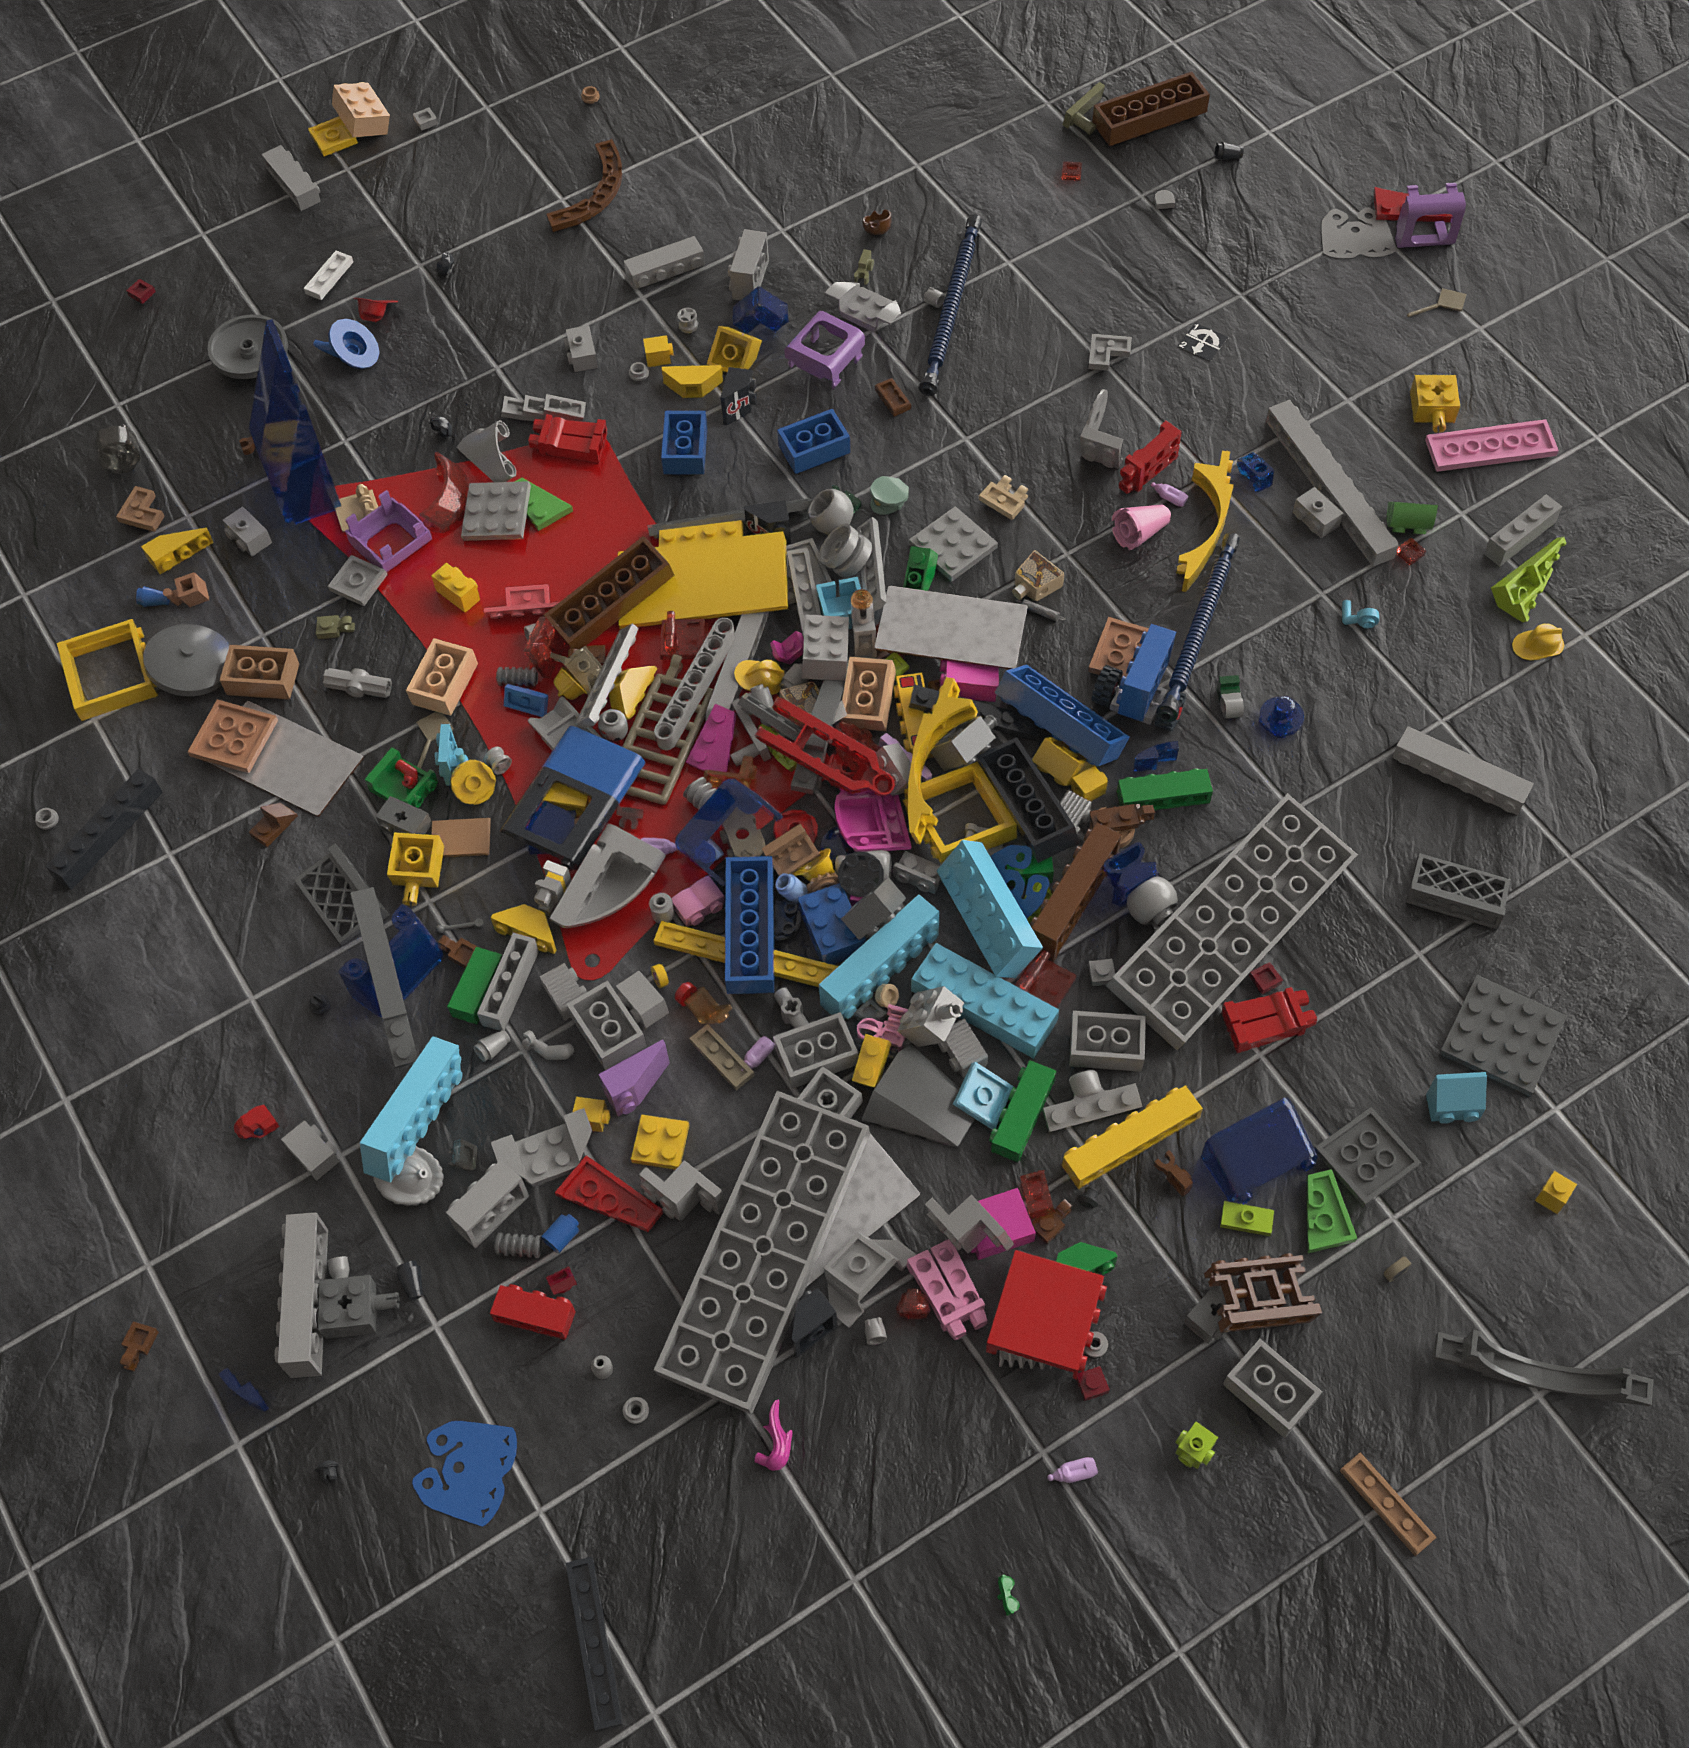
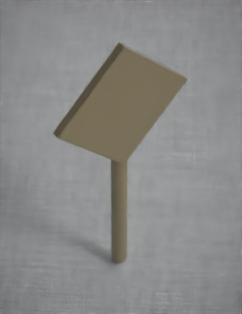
M1442 288L1437 304L1408 313L1407 317L1438 307L1462 312L1467 294Z
M435 712L416 722L427 739L417 765L420 769L431 741L436 739L437 733H440L441 724H450L443 713Z

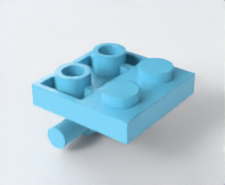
M441 724L440 733L436 735L439 752H435V763L439 765L440 777L444 778L445 784L448 786L451 785L450 779L454 769L459 764L467 761L468 757L464 755L463 749L457 747L450 724Z

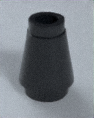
M1226 142L1217 143L1214 151L1215 159H1219V161L1242 158L1244 154L1243 147Z
M409 1261L397 1266L398 1272L396 1275L409 1301L423 1297L421 1266L417 1265V1261Z

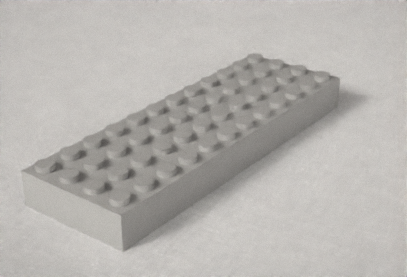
M1287 793L1112 977L1106 987L1137 1015L1145 1016V1022L1178 1051L1358 854Z
M776 1092L654 1368L658 1376L751 1415L753 1414L796 1312L799 1298L804 1293L870 1136L868 1125L785 1093Z

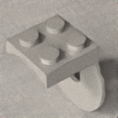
M1102 389L1093 403V408L1090 410L1089 418L1080 436L1081 456L1088 461L1100 462L1108 468L1114 467L1119 469L1123 461L1120 458L1123 439L1098 431L1108 398L1107 390Z

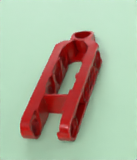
M778 697L772 709L802 727L794 743L779 734L777 736L763 729L762 726L759 727L754 735L760 742L851 795L869 790L878 796L884 797L893 792L895 786L894 779L889 773L879 768L875 751L783 698ZM814 734L864 763L866 771L861 780L853 781L841 774V770H834L822 763L820 758H814L803 752L802 750L810 736Z

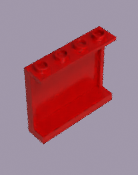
M1015 1250L987 1341L986 1352L996 1355L997 1350H1001L1073 1372V1379H1077L1078 1371L1084 1372L1088 1357L1083 1355L1085 1347L1090 1348L1094 1333L1090 1332L1092 1323L1097 1325L1101 1309L1096 1308L1098 1300L1103 1301L1107 1286L1103 1285L1104 1276Z

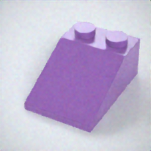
M663 1039L599 1074L604 1094L617 1116L629 1114L635 1110L636 1106L640 1105L669 1065L668 1053Z

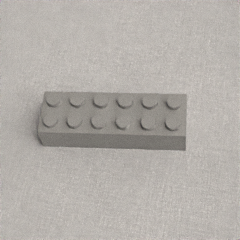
M317 1213L286 1215V1224L282 1225V1237L285 1239V1245L280 1251V1258L283 1263V1272L279 1274L282 1297H278L277 1303L278 1311L281 1312L280 1322L276 1324L279 1347L275 1348V1361L290 1378L322 1376L323 1335L318 1330L319 1280H326L328 1229Z

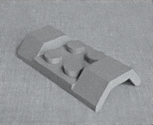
M562 696L552 711L540 719L529 718L528 723L553 751L569 726L578 727L575 723L580 714ZM591 726L582 729L602 738Z

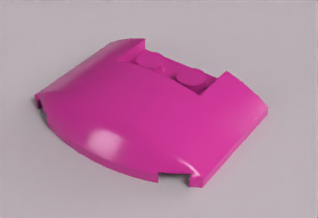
M840 788L841 792L839 795H836L835 818L840 833L853 850L862 852L911 849L898 795L892 796L890 794L881 797L869 790L851 795Z

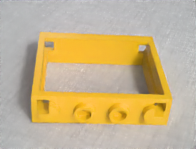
M133 619L57 643L74 710L81 721L158 696L155 688L157 686L148 678L144 669L143 654L146 643L141 640L144 638L141 627H136ZM133 639L145 682L85 702L74 657Z
M978 762L921 783L923 799L927 800L973 782L998 825L962 840L982 842L985 849L988 850L1017 838L1016 822ZM907 788V789L904 790L905 799L903 800V803H904V805H905L906 812H908V788ZM933 825L927 826L923 836L924 843H929L931 847L930 850L933 858L938 859L941 865L961 842L959 840L945 846Z

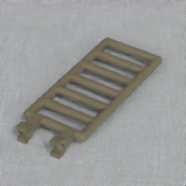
M675 654L671 659L666 675L656 674L622 746L637 753L642 758L673 766L669 777L644 769L637 776L664 784L665 787L661 795L632 786L626 793L661 805H665L668 802L706 717L707 707L714 691L712 688H707L702 704H698L694 711L697 713L694 722H688L685 730L689 731L686 740L679 739L674 746L681 748L678 758L633 746L637 736L656 741L654 731L641 728L645 718L658 722L662 716L661 713L649 710L653 700L669 704L672 699L671 696L657 693L661 683L678 688L682 681L677 679L678 674L683 668V663H681L682 656Z

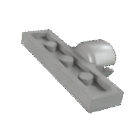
M1088 1070L1070 1077L1069 1082L1073 1092V1099L1071 1101L1042 1108L1048 1132L1143 1106L1136 1083L1108 1091L1103 1090L1097 1072L1095 1070Z

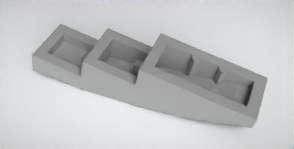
M546 394L545 399L525 395L524 400L504 396L501 417L535 421V419L545 420L546 414H549L553 418L560 417L570 421L584 420L586 402Z

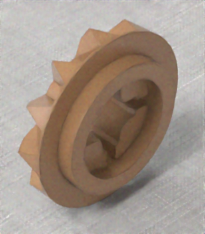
M826 872L824 875L812 878L811 883L807 884L808 894L839 884L838 875Z

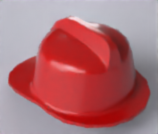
M353 298L358 302L360 318L372 322L378 321L384 316L387 303L398 302L397 300Z

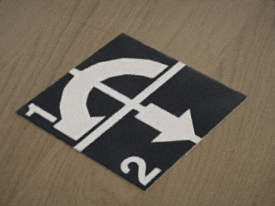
M1195 322L1178 347L1211 361L1228 337Z

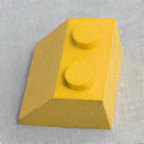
M718 326L707 365H722V371L728 372L729 367L749 369L757 358L762 340L730 327Z
M1053 737L1043 740L1032 759L1040 771L1051 774L1055 777L1054 781L1062 786L1072 785V778L1093 766L1087 762V758L1080 753L1071 751L1066 743Z

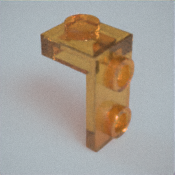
M744 755L740 774L705 769L704 778L707 779L706 783H711L712 787L715 788L726 787L736 791H749L751 779L756 777L757 766H754L752 756Z
M700 987L684 1001L701 1024H720L729 1017L728 1012L732 1009L730 1004L718 1005L705 987Z

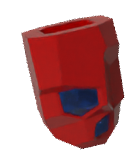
M260 1105L242 1115L235 1122L234 1131L239 1138L261 1139L270 1132L275 1131L279 1125L266 1106Z

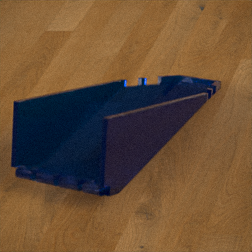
M270 319L265 324L249 430L285 522L291 523L294 520V523L298 524L336 511L335 508L340 507L341 503L305 404H302L299 395L300 389L293 379L291 373L293 370L274 321Z

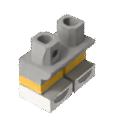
M547 860L543 867L546 877L544 880L536 881L535 886L538 892L534 900L540 904L538 910L544 912L547 916H551L572 879L567 867Z

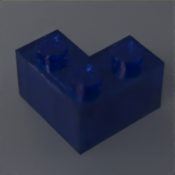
M760 286L756 287L733 306V325L746 333L751 332L760 323L776 332L789 322L788 304Z

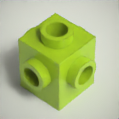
M1195 1422L1189 1432L1183 1430L1175 1442L1179 1445L1176 1450V1454L1179 1456L1178 1459L1190 1468L1193 1466L1198 1469L1202 1463L1207 1465L1215 1454L1212 1448L1218 1437L1198 1422Z

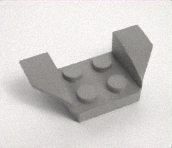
M835 282L825 292L826 295L838 300V311L841 317L872 332H875L883 322L891 325L901 315L896 300H889L864 287H860V283Z
M583 1108L564 1115L565 1124L515 1142L513 1136L509 1135L491 1142L497 1162L502 1160L532 1187L570 1174L582 1161L581 1157L592 1132L585 1109Z
M857 1232L823 1268L828 1283L829 1303L836 1310L837 1319L849 1328L864 1312L860 1300L893 1265L902 1271L907 1266V1259L916 1254L899 1240H874Z

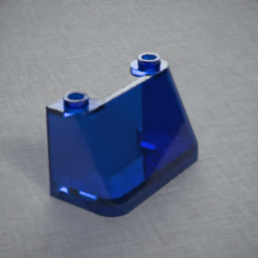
M402 904L392 915V923L399 932L389 942V947L404 1001L441 962L443 952L440 945L416 914L406 905ZM357 958L349 960L338 972L350 996L377 1016L382 1017L369 964Z
M1284 1098L1212 1135L1205 1142L1200 1157L1229 1202L1245 1204L1253 1199L1254 1196L1252 1194L1256 1188L1295 1167L1297 1170L1303 1169L1304 1171L1313 1168L1317 1164L1318 1155L1294 1105L1289 1098Z

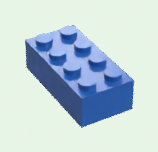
M1151 624L1148 632H1143L1140 640L1142 645L1136 647L1133 655L1135 660L1129 662L1126 671L1128 676L1122 677L1119 689H1122V691L1119 692L1116 704H1119L1118 714L1143 722L1169 664L1176 636L1175 631Z

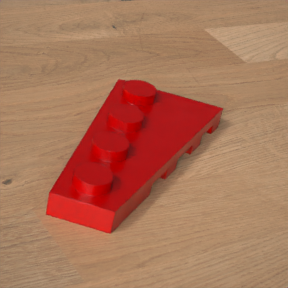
M1375 187L1373 195L1376 220L1398 221L1402 204L1405 203L1406 196L1409 195ZM1424 215L1416 221L1451 222L1452 215Z
M587 1155L555 1191L557 1197L646 1232H649L663 1214V1210Z

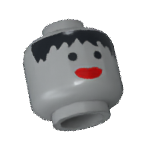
M610 709L600 715L598 727L601 736L605 740L617 742L626 736L628 725L626 717L621 711Z

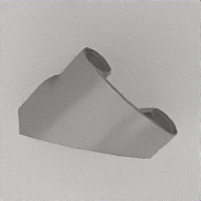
M499 420L486 429L475 430L464 437L456 447L493 482H507L516 476L514 465L499 451L498 443L509 436V429L503 421Z

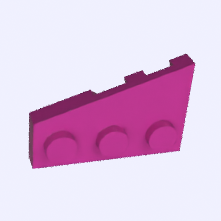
M717 704L714 705L686 761L688 765L727 781L731 740H733L736 713Z

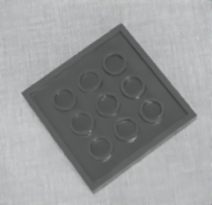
M1476 975L1439 1054L1476 1072H1486L1487 1077L1531 1097L1567 1015Z

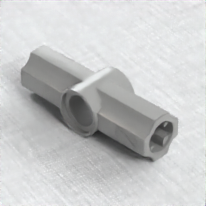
M329 668L325 670L323 684L327 688L344 690L354 697H362L364 694L387 698L391 693L392 681L389 678L369 675V673L362 669L355 668L349 672Z

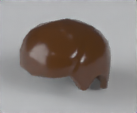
M884 209L882 214L873 211L870 216H865L862 219L864 230L871 235L885 234L891 227V212Z

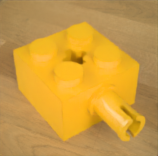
M1415 375L1410 390L1414 422H1432L1435 433L1438 432L1437 427H1439V433L1446 430L1445 423H1455L1460 409L1456 375Z
M394 833L387 876L393 885L405 886L402 900L404 905L410 906V902H412V906L417 905L419 887L438 888L444 852V844L439 835Z

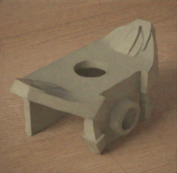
M584 646L582 649L575 650V653L570 658L551 653L550 658L563 663L589 696L602 665L588 648Z
M734 800L725 803L721 820L722 831H719L722 843L728 844L729 849L726 850L728 857H760L764 853L762 848L766 845L761 830L756 827L754 815ZM741 829L747 830L749 836L746 839H738L736 837L737 831Z

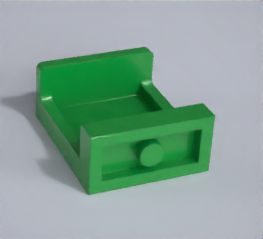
M392 747L365 778L367 787L370 792L386 801L392 796L419 808L426 796L433 792L437 786L438 780L435 771L430 769L426 772L402 759L418 771L417 785L412 789L404 787L402 784L404 774L395 769L397 761L402 758L400 752Z

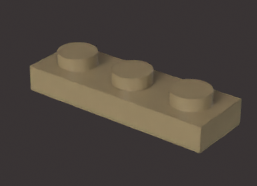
M708 1024L689 1038L690 1043L736 1091L755 1076L753 1070Z

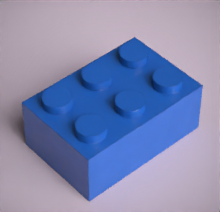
M833 409L777 429L778 446L795 474L850 453V436Z
M665 411L661 455L664 474H704L707 441L706 411Z
M840 883L798 897L801 917L820 962L833 965L845 961L866 942L865 936L859 940L841 920L852 906Z

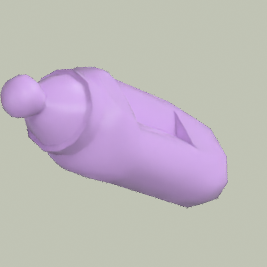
M1154 482L1151 484V487L1155 488L1160 497L1177 506L1183 507L1188 500V496L1184 492L1168 484H1155Z
M641 839L659 849L665 855L682 850L681 845L677 846L667 839Z
M763 1036L746 1053L744 1062L751 1069L759 1066L774 1049V1043L769 1038Z
M1085 1457L1064 1463L1059 1469H1056L1053 1475H1048V1480L1052 1481L1054 1479L1060 1482L1073 1483L1094 1477L1098 1471L1094 1459Z

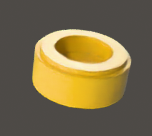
M661 964L652 966V976L658 988L668 986L669 980L664 967Z

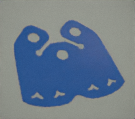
M1010 845L1002 848L990 857L1006 885L1010 880L1015 881L1016 886L1010 892L1027 919L1043 903L1049 887V880L1041 875H1032L1028 879L1026 898L1022 899L1021 896L1023 895L1025 885L1023 878L1018 871L1006 870L1005 866L1009 864L1011 867L1019 869L1027 868L1031 862L1032 849L1028 846ZM1020 852L1024 853V860L1017 862L1016 855ZM1036 882L1042 885L1039 892L1033 891V885Z
M451 1421L432 1430L426 1438L431 1452L437 1456H441L456 1446L457 1442L463 1443L461 1448H457L446 1457L442 1474L446 1484L449 1485V1489L443 1490V1483L437 1470L431 1467L424 1469L413 1478V1487L422 1502L428 1507L483 1527L494 1517L502 1502L505 1492L502 1477L509 1472L515 1460L517 1450L516 1433L512 1427ZM439 1435L447 1436L448 1441L444 1446H439L436 1443ZM508 1435H509V1438H508L509 1446H507V1444H506L505 1442H503V1440H504ZM507 1456V1458L504 1460V1465L502 1466L500 1458ZM456 1462H462L465 1466L461 1473H456L453 1470ZM425 1478H432L434 1481L430 1489H425L422 1486ZM496 1488L493 1499L489 1492ZM489 1508V1511L485 1512V1516L482 1518L481 1510Z

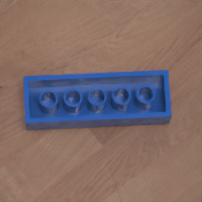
M1028 665L1005 671L995 691V694L1000 696L1004 703L1017 708L1021 715L1031 718L1035 721L1036 726L1052 733L1053 738L1066 743L1071 751L1080 753L1087 758V762L1091 765L1101 766L1118 759L1130 738Z
M772 856L726 857L725 984L727 994L774 993V877Z

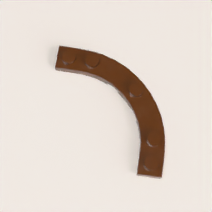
M613 139L595 144L596 152L603 165V179L593 191V195L589 199L585 198L570 207L546 214L553 232L579 225L604 210L616 196L622 181V164Z

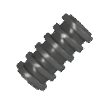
M498 667L496 681L499 686H503V684L505 686L507 684L516 686L518 684L521 687L525 684L526 687L529 685L535 687L538 683V671L536 667L532 669L529 667L525 669L522 667L518 669L516 667H512V669L509 667H505V669Z
M498 1233L495 1238L494 1250L498 1256L503 1253L504 1256L511 1254L516 1257L519 1254L520 1257L527 1255V1257L531 1258L534 1255L535 1258H539L543 1250V1240L540 1235H537L535 1238L533 1235L526 1237L525 1234H522L519 1237L518 1234L511 1236L510 1233H506L503 1236V1233Z

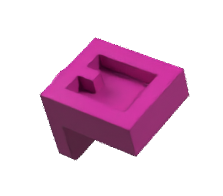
M795 631L782 643L773 640L770 645L774 658L790 665L803 655L804 638L802 633Z

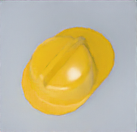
M1551 624L1538 625L1534 630L1523 632L1514 638L1512 643L1513 651L1517 656L1525 660H1538L1559 655L1564 649V641L1561 636L1562 629L1556 628Z
M744 660L735 667L734 676L737 683L745 690L751 691L750 688L763 684V687H768L771 695H774L781 690L779 684L784 676V670H781L780 666L772 660H763L761 662Z
M561 667L560 672L554 679V685L559 691L558 696L563 695L569 700H574L584 693L587 694L574 675L565 667Z
M824 849L820 851L821 856L794 872L793 875H802L811 882V879L817 878L818 875H824L826 872L829 874L835 873L833 863L829 857L831 850Z

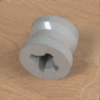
M683 308L678 312L679 329L684 333L696 331L698 328L696 311L692 308Z
M500 747L490 749L483 759L486 765L491 766L492 771L496 775L507 771L512 764L511 758L508 755H504V751Z

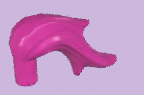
M775 1400L770 1408L769 1424L763 1426L772 1437L773 1450L770 1456L757 1453L754 1460L755 1463L765 1466L771 1471L780 1470L786 1465L789 1459L792 1430L785 1433L781 1427L779 1400Z

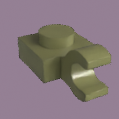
M864 249L858 263V270L854 273V282L857 283L859 278H864V284L867 285L869 282V271H872L874 266V259H871V251Z
M338 615L317 617L316 635L318 639L337 638L340 632H353L355 630V623H352L351 616H344L341 619Z

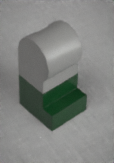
M1239 675L1219 677L1216 690L1224 718L1243 717L1244 705L1239 687Z

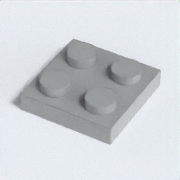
M351 555L330 582L328 588L335 594L365 606L385 579L387 573L386 570Z

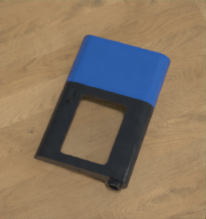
M569 726L501 827L500 832L558 858L560 865L567 867L569 871H572V869L577 870L641 772L645 761L635 752L578 727ZM554 783H560L592 798L563 844L554 843L525 829V826Z

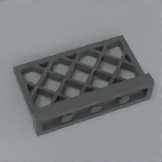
M333 844L328 848L329 854L295 878L294 881L338 942L343 946L360 933L354 905L346 904L347 896L351 892L370 887L344 852L336 844ZM332 861L334 864L332 873H323L324 866ZM309 877H316L314 887H305L303 882ZM321 877L331 878L329 888H319ZM336 878L346 880L344 889L334 888ZM318 892L327 893L325 903L316 902ZM333 893L342 894L340 904L331 903ZM377 898L382 920H384L390 914ZM329 908L339 909L337 919L327 917ZM344 909H354L352 920L342 919ZM341 924H350L349 932L341 937L339 934Z
M1419 853L1406 903L1498 929L1505 914V904L1511 879ZM1422 862L1432 865L1434 869L1427 872L1422 866ZM1444 871H1454L1457 876L1449 878ZM1439 874L1444 881L1436 883L1431 876ZM1468 877H1475L1480 883L1472 885ZM1425 879L1430 886L1417 883V881ZM1460 880L1466 886V888L1461 890L1454 884ZM1490 884L1502 885L1503 889L1495 891ZM1448 885L1453 893L1441 890L1440 888ZM1484 887L1489 895L1482 897L1477 889ZM1471 892L1476 900L1465 897L1464 894ZM1494 899L1499 906L1489 904L1486 901Z

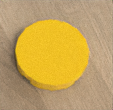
M467 760L459 764L454 769L450 779L454 795L466 804L475 805L487 801L495 789L496 779L492 769L484 762L478 760Z

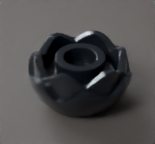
M444 252L442 254V258L437 263V268H435V271L438 272L437 274L447 275L454 264V258L451 253Z
M435 416L431 418L429 424L432 430L437 431L439 436L445 439L451 436L452 425L444 417Z

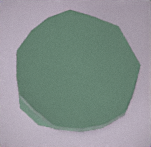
M887 476L877 478L870 487L872 494L870 506L873 512L879 515H886L901 510L904 502L908 500L909 487L899 478Z

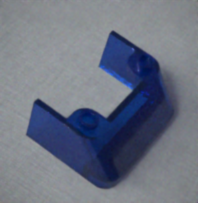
M736 779L725 780L675 839L676 848L722 888L726 885V882L709 868L716 859V851L707 841L737 807L745 814H754L762 808L778 823L783 818L762 797Z

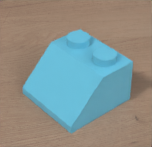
M1486 1072L1436 1075L1426 1093L1431 1121L1450 1123L1454 1120L1474 1122L1480 1119L1486 1110Z

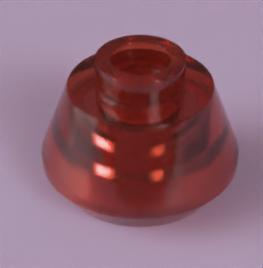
M907 1289V1292L901 1295L896 1306L899 1316L908 1319H923L931 1312L926 1295L922 1294V1291L919 1289Z

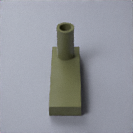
M1101 82L1097 83L1065 113L1062 125L1069 129L1075 124L1089 135L1092 134L1096 125L1083 115L1102 99L1105 85Z

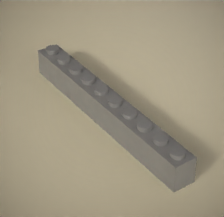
M1291 400L1269 407L1266 423L1311 484L1343 512L1342 526L1372 567L1394 559L1399 546L1396 538L1392 537L1384 522L1380 521L1375 510L1368 505L1363 494L1356 489L1352 479L1347 477L1342 466L1332 457L1331 451L1324 446L1319 435L1315 434L1309 422L1300 414L1298 407L1294 406Z

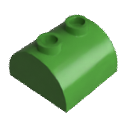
M1388 502L1387 526L1393 527L1392 532L1405 533L1406 528L1414 529L1413 533L1426 534L1427 530H1432L1434 527L1438 505Z

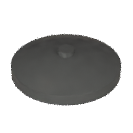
M243 315L230 319L219 326L211 335L207 350L211 363L218 372L231 378L250 379L267 374L283 361L288 351V339L283 327L274 319L263 315Z
M193 624L171 626L155 634L147 643L143 654L144 669L152 683L168 693L179 696L204 695L222 686L220 677L230 645L219 633L204 626Z

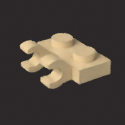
M1004 475L997 485L991 482L979 495V500L1013 520L1025 507V500L1028 498V495L1025 493L1028 491V488L1021 485L1014 494H1011L1008 491L1012 487L1009 484L1012 479Z

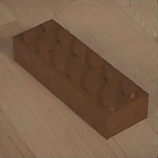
M1189 72L1094 105L1092 122L1096 125V129L1107 144L1111 146L1206 113L1210 94L1194 73Z
M643 536L545 613L544 617L550 627L570 649H582L583 646H587L675 575L667 560Z
M1096 823L1093 829H1088L1083 839L1085 841L1083 846L1076 848L1073 854V862L1071 864L1068 863L1062 872V880L1055 882L1051 890L1052 896L1049 900H1044L1040 908L1041 913L1039 917H1034L1030 923L1031 928L1043 947L1038 955L1054 963L1116 861L1122 834L1099 823Z

